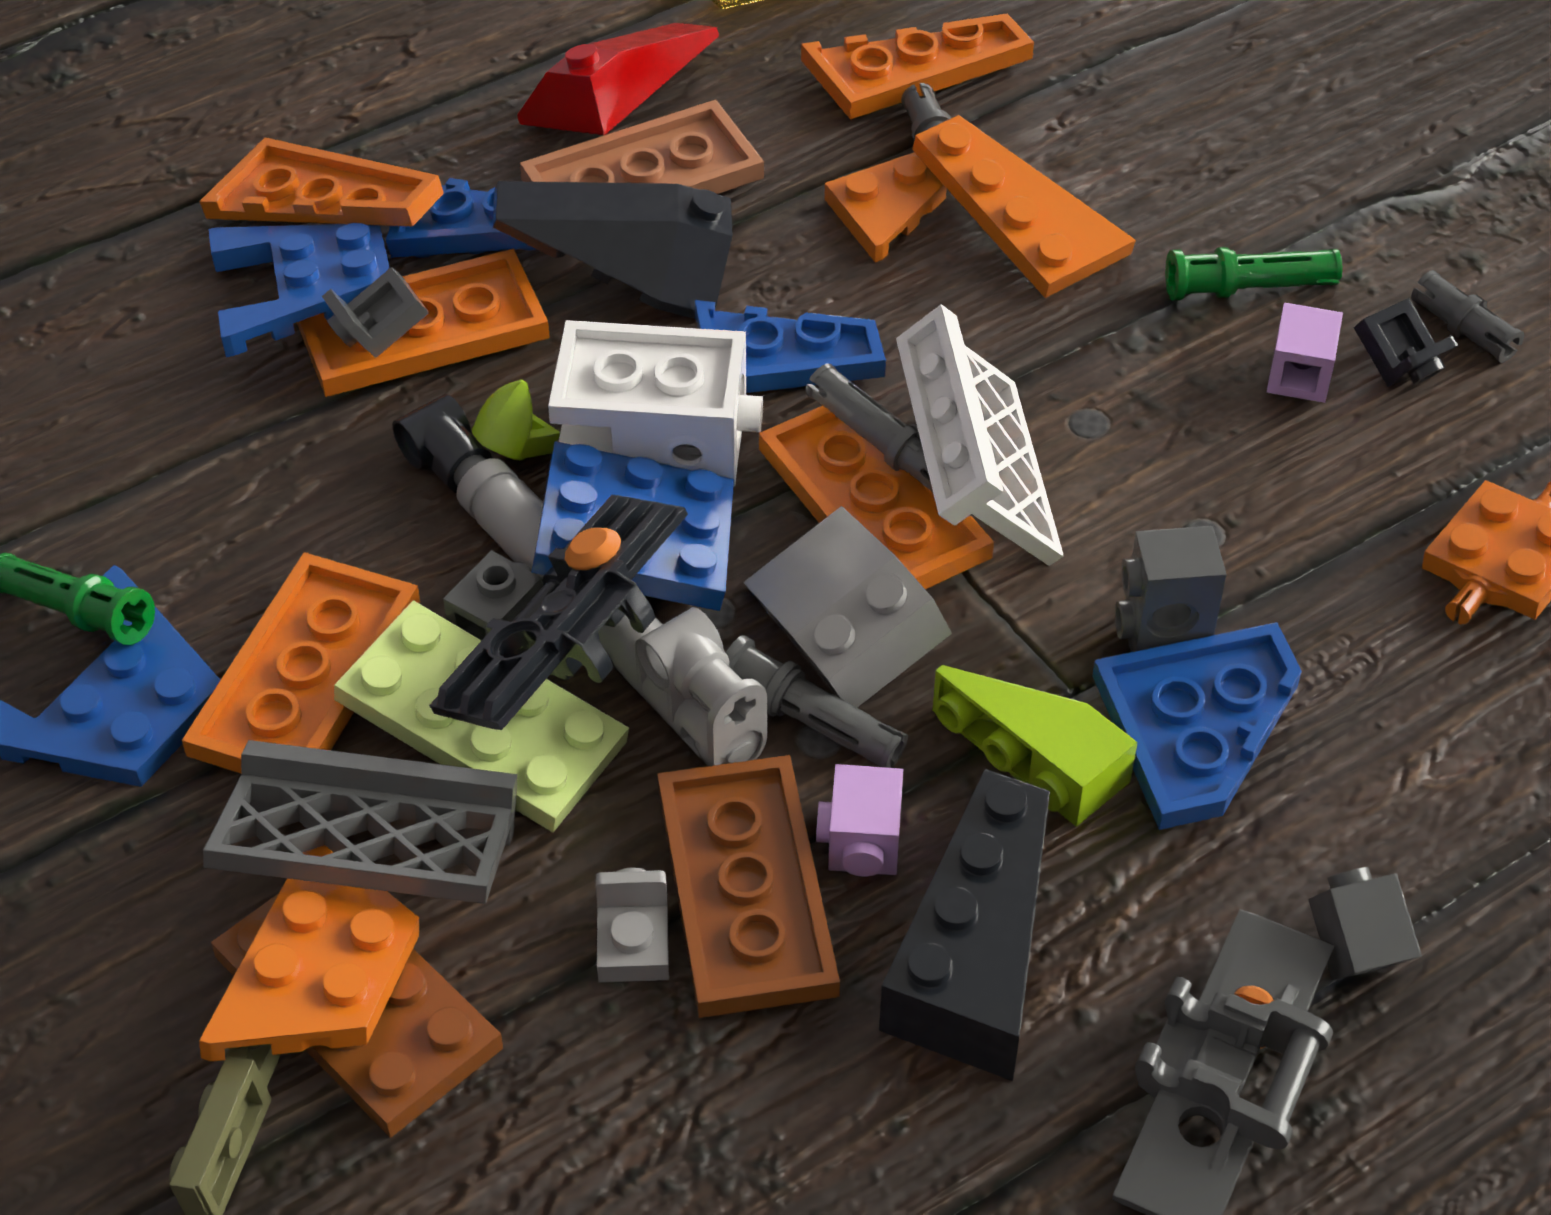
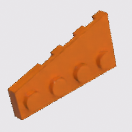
M1007 13L945 22L941 32L930 33L917 30L916 27L898 29L895 32V38L868 42L866 34L844 37V46L822 49L819 41L802 43L801 61L851 120L902 103L903 93L912 85H915L919 96H923L920 90V83L930 85L935 92L1033 58L1034 41Z
M960 115L915 135L912 149L915 154L1044 298L1132 254L1136 242L1134 238Z

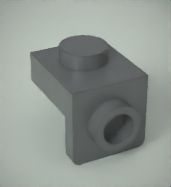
M393 267L389 268L348 304L332 289H329L322 295V298L334 313L327 322L335 333L350 348L359 342L375 358L429 313L405 279Z

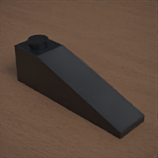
M498 181L494 189L493 228L553 258H560L567 254L593 267L591 277L607 285L613 277L641 291L642 294L639 300L656 309L696 319L695 300L715 302L716 309L733 237L731 198L718 195L710 190H699L681 184Z

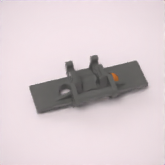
M1239 909L1200 999L1197 1000L1190 994L1189 991L1192 986L1190 981L1183 977H1176L1165 998L1168 1019L1156 1044L1151 1042L1145 1043L1135 1065L1138 1085L1153 1096L1155 1101L1115 1188L1112 1200L1146 1215H1223L1254 1142L1273 1149H1283L1288 1146L1293 1134V1128L1289 1124V1120L1317 1052L1328 1047L1333 1035V1029L1323 1019L1309 1013L1308 1009L1333 952L1334 945L1254 913ZM1267 1047L1282 1053L1283 1057L1263 1105L1259 1107L1239 1096L1259 1049ZM1191 1116L1206 1117L1215 1123L1221 1137L1218 1142L1211 1146H1194L1187 1142L1180 1134L1179 1125L1183 1120Z

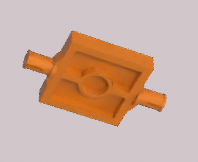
M1485 480L1424 551L1422 569L1450 581L1460 590L1445 607L1447 616L1453 622L1459 616L1458 624H1467L1473 614L1484 603L1507 607L1536 620L1551 601V481L1537 499L1531 500Z

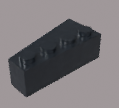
M987 769L984 770L884 979L881 989L879 1031L1013 1081L1050 791Z

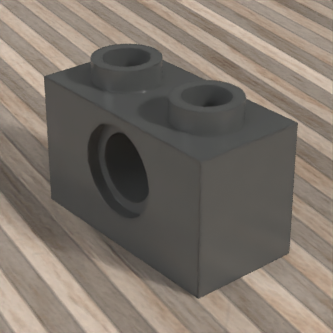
M1201 526L1136 531L1132 558H1125L1122 561L1121 576L1125 600L1116 601L1115 625L1119 639L1128 638L1130 650L1135 652L1213 636L1227 576L1214 527Z

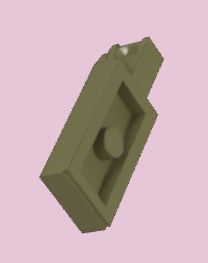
M271 1044L225 1049L226 1060L220 1069L216 1081L209 1083L204 1089L200 1099L199 1119L187 1146H182L176 1152L170 1168L169 1185L185 1215H223L272 1100L267 1086L281 1054L272 1055Z

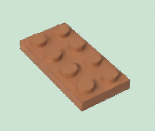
M717 100L520 162L521 180L527 182L681 184L699 190H710L719 194L764 179L763 159Z

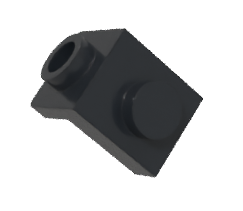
M1409 298L1364 318L1353 327L1387 387L1409 377L1414 385L1430 379L1446 368L1442 359L1458 347L1453 336L1435 343Z

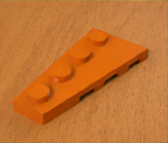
M265 137L199 202L206 219L329 224L363 223L366 225L413 227L444 192L439 176L435 174Z

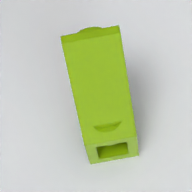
M945 665L940 666L935 671L932 711L936 713L940 722L951 732L961 733L981 749L989 762L998 770L1009 772L1019 781L1050 791L1048 810L1059 812L1076 827L1130 783L1138 742L1088 703Z

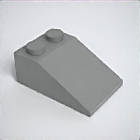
M842 506L743 582L832 692L855 707L863 704L952 634L932 596L901 561Z

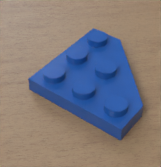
M1277 622L1095 660L1092 677L1112 723L1138 742L1133 771L1159 830L1224 815L1296 691L1302 670Z

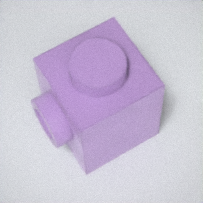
M1284 303L1266 393L1325 403L1336 358L1343 312Z
M835 764L832 802L819 801L816 842L829 843L828 870L844 871L856 876L897 874L903 769Z

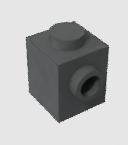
M491 550L443 598L446 620L482 640L488 634L485 626L493 618L512 622L543 587L542 577L531 573L532 569L526 564L512 562Z
M1369 867L1342 872L1327 877L1329 890L1308 899L1320 940L1334 945L1327 964L1332 981L1395 966L1422 957L1397 873L1372 879Z

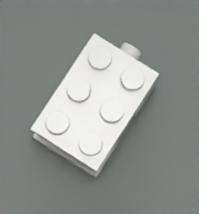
M566 320L548 409L550 423L562 424L559 442L571 445L585 444L600 451L633 458L647 457L658 463L689 470H709L719 476L733 478L735 486L742 431L761 432L763 396L746 395V332Z

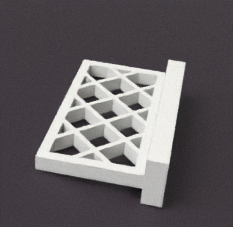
M941 304L896 338L938 515L955 526L972 514L1050 566L1064 557L1016 384L964 345L957 316Z

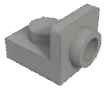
M624 868L616 872L597 873L598 982L669 980L666 873L661 870L646 871L641 868Z

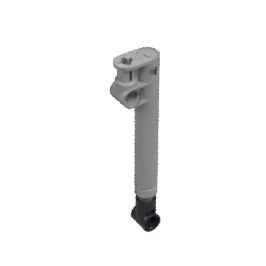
M444 394L394 420L392 423L394 438L408 462L418 469L428 465L450 490L457 493L456 497L459 504L471 517L476 519L477 523L514 562L524 563L532 569L543 501L522 480L518 479V476L503 461L493 459L489 450L478 442L472 435L469 421L457 401L450 395ZM692 607L665 624H662L655 617L654 621L643 633H639L631 627L626 615L616 627L603 625L598 631L601 645L609 655L613 667L707 766L756 760L760 756L767 740L766 690L754 679L742 680L729 667L730 661L728 655L724 652L720 635L712 621L700 609Z

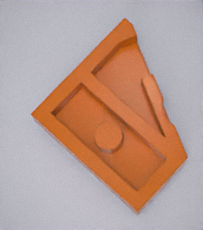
M913 152L826 182L825 201L873 261L878 262L888 255L889 243L898 234L902 233L908 236L920 224V219L923 215L931 213L946 199L947 188Z

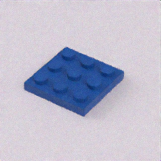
M555 441L550 460L531 573L545 575L553 567L548 556L555 548L564 549L611 495L685 507L688 515L635 575L632 581L637 584L644 596L720 611L726 592L734 479L719 476L709 470H689L658 463L647 457L633 458L600 451L585 444L571 445Z

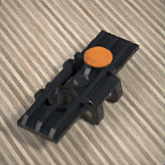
M611 495L564 549L555 548L548 556L553 567L542 578L544 586L512 622L493 618L485 626L488 634L439 688L438 696L429 705L433 713L490 729L502 730L549 675L569 680L584 665L589 677L593 681L601 683L613 669V664L601 645L598 631L603 625L616 627L625 615L628 617L631 627L639 633H643L654 621L655 614L651 605L632 579L688 515L685 507Z

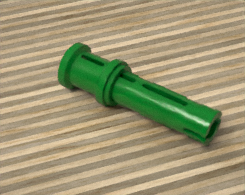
M1228 247L1216 248L1214 253L1191 255H1184L1181 249L1169 250L1167 254L1165 281L1169 298L1172 301L1183 300L1185 294L1215 293L1218 298H1228L1235 294L1237 289L1338 285L1339 280L1342 278L1343 266L1342 257L1338 249L1248 255L1236 254L1234 250H1230Z
M10 553L0 554V593H6L32 602L35 605L66 614L71 624L76 628L88 632H94L99 629L107 632L112 640L123 645H133L140 642L153 625L155 603L151 595L144 589L138 587L120 589L115 587L111 580L102 575L89 574L77 578L56 571L53 568L17 558ZM124 620L132 622V624L130 626H126L123 624Z

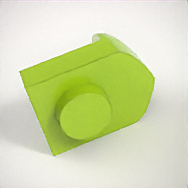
M522 379L500 387L489 396L481 407L472 427V434L484 447L507 458L519 461L529 457L551 454L554 442L558 441L560 437L558 430L533 414L527 382Z

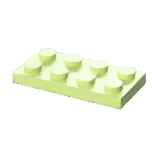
M413 600L334 685V700L441 765L518 774L516 810L551 832H554L627 743L629 727L548 679L540 685L502 730L490 729L434 714L429 705L438 696L439 688L482 640Z

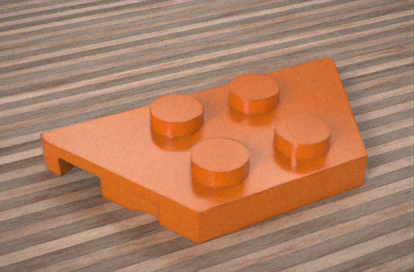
M326 845L303 852L305 855L320 857L333 853ZM287 878L199 1040L201 1059L208 1061L226 1060L225 1049L265 1044H271L272 1055L302 1052L309 1047L318 1045L327 1046L331 1049L367 1045L418 940L419 917L387 891Z

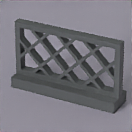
M248 740L241 754V776L203 849V868L486 904L504 846H510L514 834L518 774ZM296 822H300L307 828L287 836H283L277 830ZM366 830L375 837L357 845H353L346 838ZM254 836L263 842V844L252 848L231 845ZM434 839L444 846L426 854H423L415 847ZM326 845L333 852L322 857L303 854V852ZM395 854L403 861L393 866L372 862ZM464 863L476 873V876L445 873L443 870Z

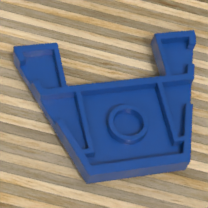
M351 223L216 227L208 229L211 254L216 272L273 262L279 295L278 300L218 311L221 339L226 357L248 351L246 340L268 332L271 333V337L275 341L295 334L293 323L324 313V318L328 320L334 313L322 298V295L329 289H332L348 304L390 268L380 225Z
M113 565L103 575L111 580L117 588L137 587L127 574L116 565ZM155 607L153 625L140 642L133 645H123L114 641L37 718H33L0 700V757L2 760L22 764L29 758L60 764L63 772L142 787L182 745L183 737L213 693L220 679ZM124 620L123 624L130 626L132 622Z

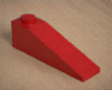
M672 23L607 40L575 46L565 53V57L545 73L517 114L519 124L606 135L719 37L718 29L713 26Z

